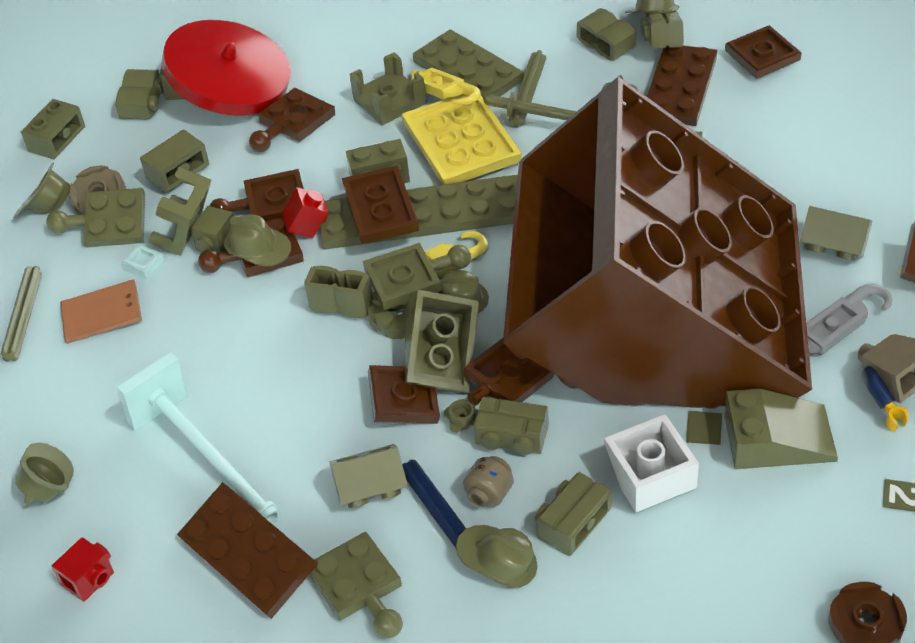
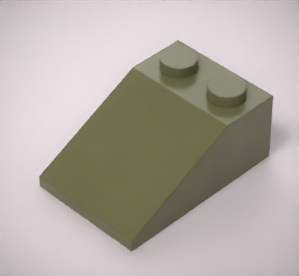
M417 290L408 301L405 326V383L465 394L469 393L470 380L463 376L464 367L473 360L479 301Z
M764 389L726 392L724 417L735 469L837 462L838 456L824 404Z

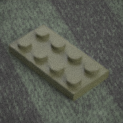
M451 29L413 53V62L426 70L432 67L464 79V82L480 89L483 99L486 95L502 96L521 83L524 76L522 70Z

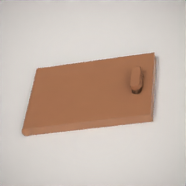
M134 279L60 302L65 343H71L142 321L137 286Z

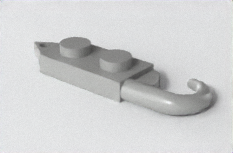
M863 285L847 297H841L807 322L809 354L817 352L823 355L863 325L868 316V309L862 302L866 297L870 295L882 297L884 299L882 309L888 310L893 301L890 292L880 285Z

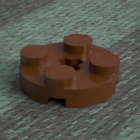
M873 582L848 584L840 590L839 595L833 599L830 605V628L840 643H900L907 624L906 609L900 598L894 593L891 596L887 592L882 591V586ZM862 612H868L870 617H876L877 620L873 621V623H865L859 618H861Z

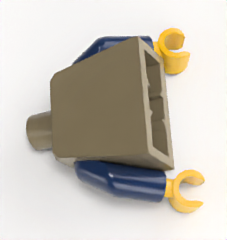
M893 334L875 346L867 343L863 344L858 351V359L862 362V378L869 393L880 409L885 408L888 413L885 420L886 427L890 431L895 432L898 424L894 418H898L906 426L909 414L904 407L895 406L893 402L902 403L915 393V338Z

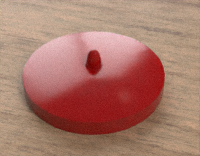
M200 20L185 24L176 29L165 42L161 63L167 82L185 100L211 112L234 116L258 114L285 95L291 75L290 64L285 53L273 40L251 27L225 20Z

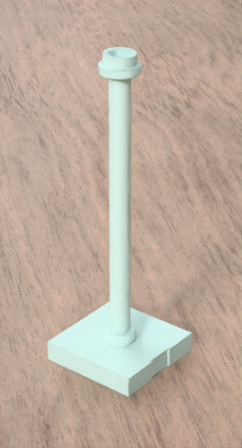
M169 352L117 387L127 423L134 431H137L164 413L249 505L272 524L279 518L280 511L278 510V505L274 501L266 502L175 406V404L187 397V392L181 376L182 371L179 359L172 352Z

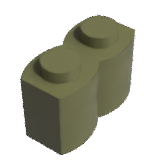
M599 8L577 22V38L585 46L596 49L600 55L608 60L614 61L636 47L637 32L635 28L623 20H617L613 13L605 9Z
M127 69L125 71L122 86L118 90L115 102L119 118L151 119L153 117L154 111H158L160 94L164 93L159 70Z
M313 266L310 268L304 281L309 308L320 313L339 312L344 316L352 318L367 317L368 307L372 300L369 275L356 270L339 271L329 266Z

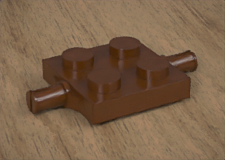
M502 338L466 365L463 376L478 386V388L467 395L469 402H473V405L476 406L481 402L482 397L487 396L495 399L523 402L554 377V373L531 359H521L514 355L508 346L503 343Z

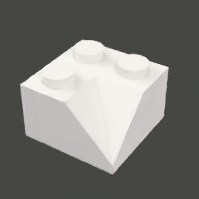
M666 414L604 438L619 487L636 513L697 488L699 462Z

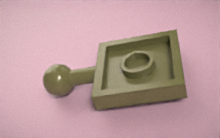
M143 188L86 192L85 214L67 215L62 211H53L47 217V227L53 233H63L69 227L84 226L83 242L86 247L144 243L145 192Z
M417 243L363 261V266L366 274L369 275L370 283L383 309L386 310L407 303L417 290L434 293L442 291L441 282L435 271L450 266L455 269H463L469 265L471 253L467 247L455 245L450 248L447 255L429 260L421 244Z
M366 531L314 559L318 562V565L309 576L340 621L367 606L375 617L374 629L379 636L389 639L401 632L403 626L402 617L397 611L386 609L380 600L383 596L402 586L401 578Z

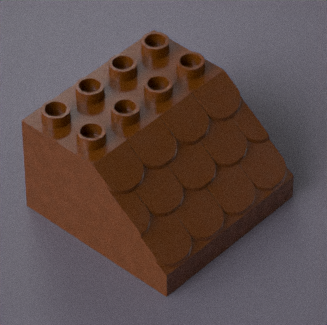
M618 76L519 161L503 343L517 357L531 359L556 374L567 387L572 389L579 388L603 403L633 406L649 403L715 409L718 406H725L727 391L764 389L799 398L812 390L796 204Z

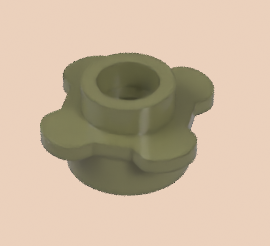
M464 399L456 400L444 410V417L449 419L451 423V431L459 433L470 426L474 427L477 415L473 402L470 403Z

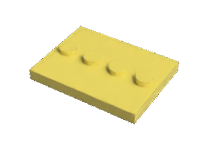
M463 93L402 113L403 124L442 185L464 182L517 164L522 159V153L490 107L484 103L482 96L476 102L469 105L453 104L452 99H462L469 96Z

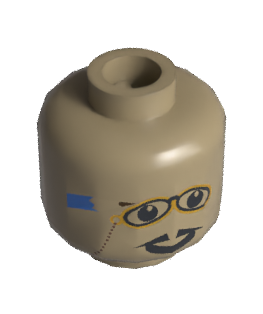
M497 456L477 459L463 480L468 500L478 507H495L500 505L514 483L509 464Z

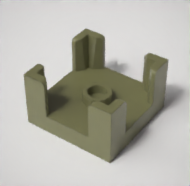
M395 52L383 58L385 75L364 84L363 74L360 69L349 74L353 99L382 126L401 117L402 113L414 110L427 103L424 78L417 72L414 74V80L412 82L403 75L402 60Z
M179 166L174 178L195 187L188 200L176 195H171L170 199L166 197L161 198L155 214L162 219L177 224L174 239L153 231L148 243L181 256L192 235L191 228L203 212L212 180Z

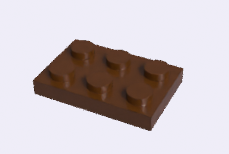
M398 165L342 178L344 191L361 245L419 231L418 221Z

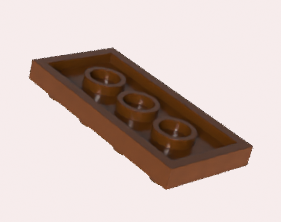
M667 45L662 50L647 97L685 125L697 126L717 60L718 50L685 45L670 48Z
M223 482L177 534L271 619L318 565V562Z

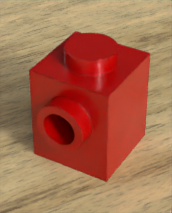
M296 187L281 214L287 232L313 238L321 224L327 220L329 212L322 194L315 190H305Z
M83 537L51 565L60 585L83 602L98 588L104 586L110 576L114 574L109 562L111 555L108 550L100 543L96 542L93 545Z

